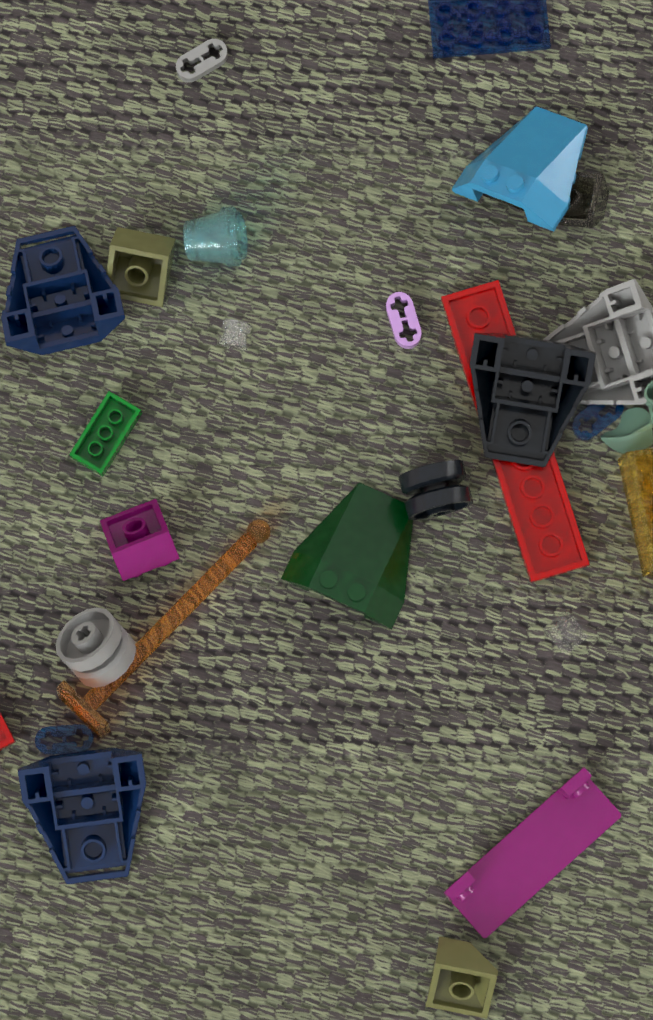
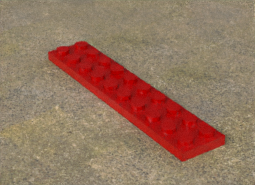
M499 280L441 297L477 416L478 411L470 368L474 334L501 333L516 335ZM554 452L545 467L491 459L530 583L589 566L590 563Z

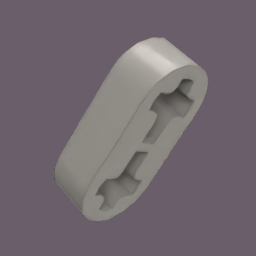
M210 39L180 56L176 62L178 77L185 82H194L222 66L228 57L225 43L219 39ZM209 48L221 49L219 52L220 58L215 59V57L211 56L206 60L203 59L210 54ZM200 61L199 64L194 66L195 72L193 74H190L188 71L182 72L185 62L193 65Z

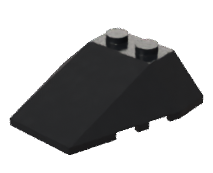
M475 333L470 368L485 458L545 467L584 393L591 384L596 352L565 343L510 334Z

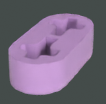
M395 292L387 299L386 312L397 344L402 348L410 349L417 346L420 342L422 335L421 327L410 296L403 292ZM396 299H400L401 303H407L408 305L404 307L405 317L400 318L397 309H391L395 305ZM406 322L409 330L416 332L410 342L406 338L400 337L404 330L402 324Z

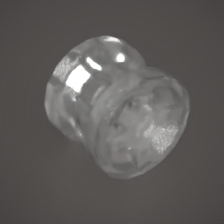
M224 319L222 324L224 332L219 337L218 344L226 348L246 351L248 348L246 339L247 335L252 331V326L243 321Z

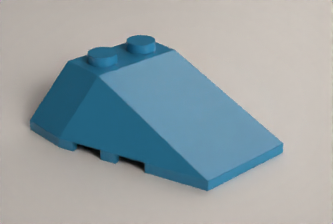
M536 106L466 166L453 186L452 191L477 202L484 193L523 208L528 222L554 232L569 209L572 185L575 184L578 160L581 159L588 127L586 124Z

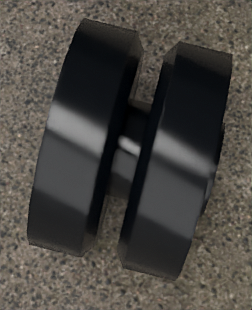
M448 460L428 464L407 471L398 477L402 493L415 495L405 502L409 520L438 517L473 504L470 487L457 485L466 478L462 460Z

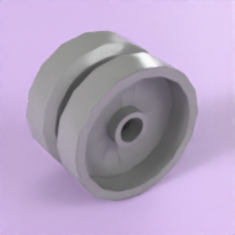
M99 607L86 609L69 620L59 633L55 645L56 653L85 686L92 688L106 686L121 677L133 662L136 652L133 638L107 609Z

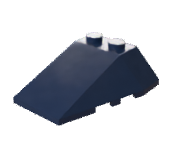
M75 226L16 240L11 265L12 275L10 285L7 286L5 310L2 311L1 316L7 346L39 355H46L101 342L125 319L119 289L112 283L106 270L99 264L92 250ZM75 234L73 236L21 249V246L28 245L32 243H37L41 241H46L54 238Z
M105 748L46 757L18 769L22 801L26 808L29 809L36 827L48 845L49 852L66 884L127 877L129 875L146 787L142 752ZM126 866L122 870L68 876V873Z

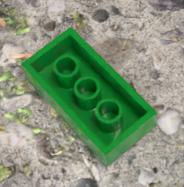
M108 391L69 456L103 477L142 415L141 409Z

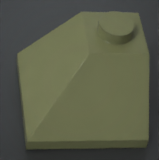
M439 936L426 1007L487 1019L498 970L470 942Z

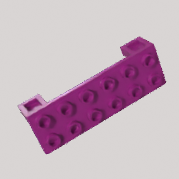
M585 767L580 769L443 892L482 938H487L621 818V813L590 779L592 775Z

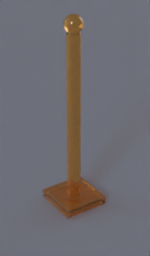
M260 519L250 522L246 530L247 534H243L135 644L134 660L121 677L106 686L92 688L83 698L63 680L56 688L59 699L100 738H104L111 731L110 726L96 710L257 547V544L268 540L271 529L267 522Z

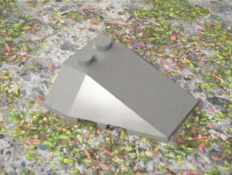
M632 279L604 290L596 300L587 307L580 309L576 316L566 324L560 325L543 339L596 352L591 384L579 404H646L647 400L644 397V390L647 384L653 381V307L636 279Z

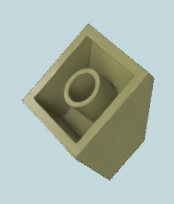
M117 227L109 247L107 275L119 289L121 299L163 307L174 258L175 238Z

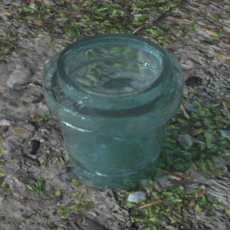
M222 207L219 212L185 222L183 229L184 247L190 261L223 263L228 267L240 266L242 260L246 258L248 247L246 225L242 214L239 211L237 212L235 207Z

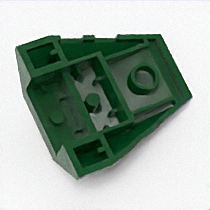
M359 482L294 550L281 579L308 592L312 590L364 614L365 618L392 630L405 600L413 520L408 519L405 503Z

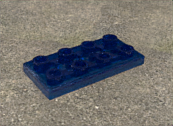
M428 0L433 59L547 50L551 48L546 0Z

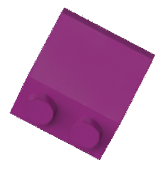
M156 499L100 520L111 554L123 581L139 577L145 572L166 566L180 559Z

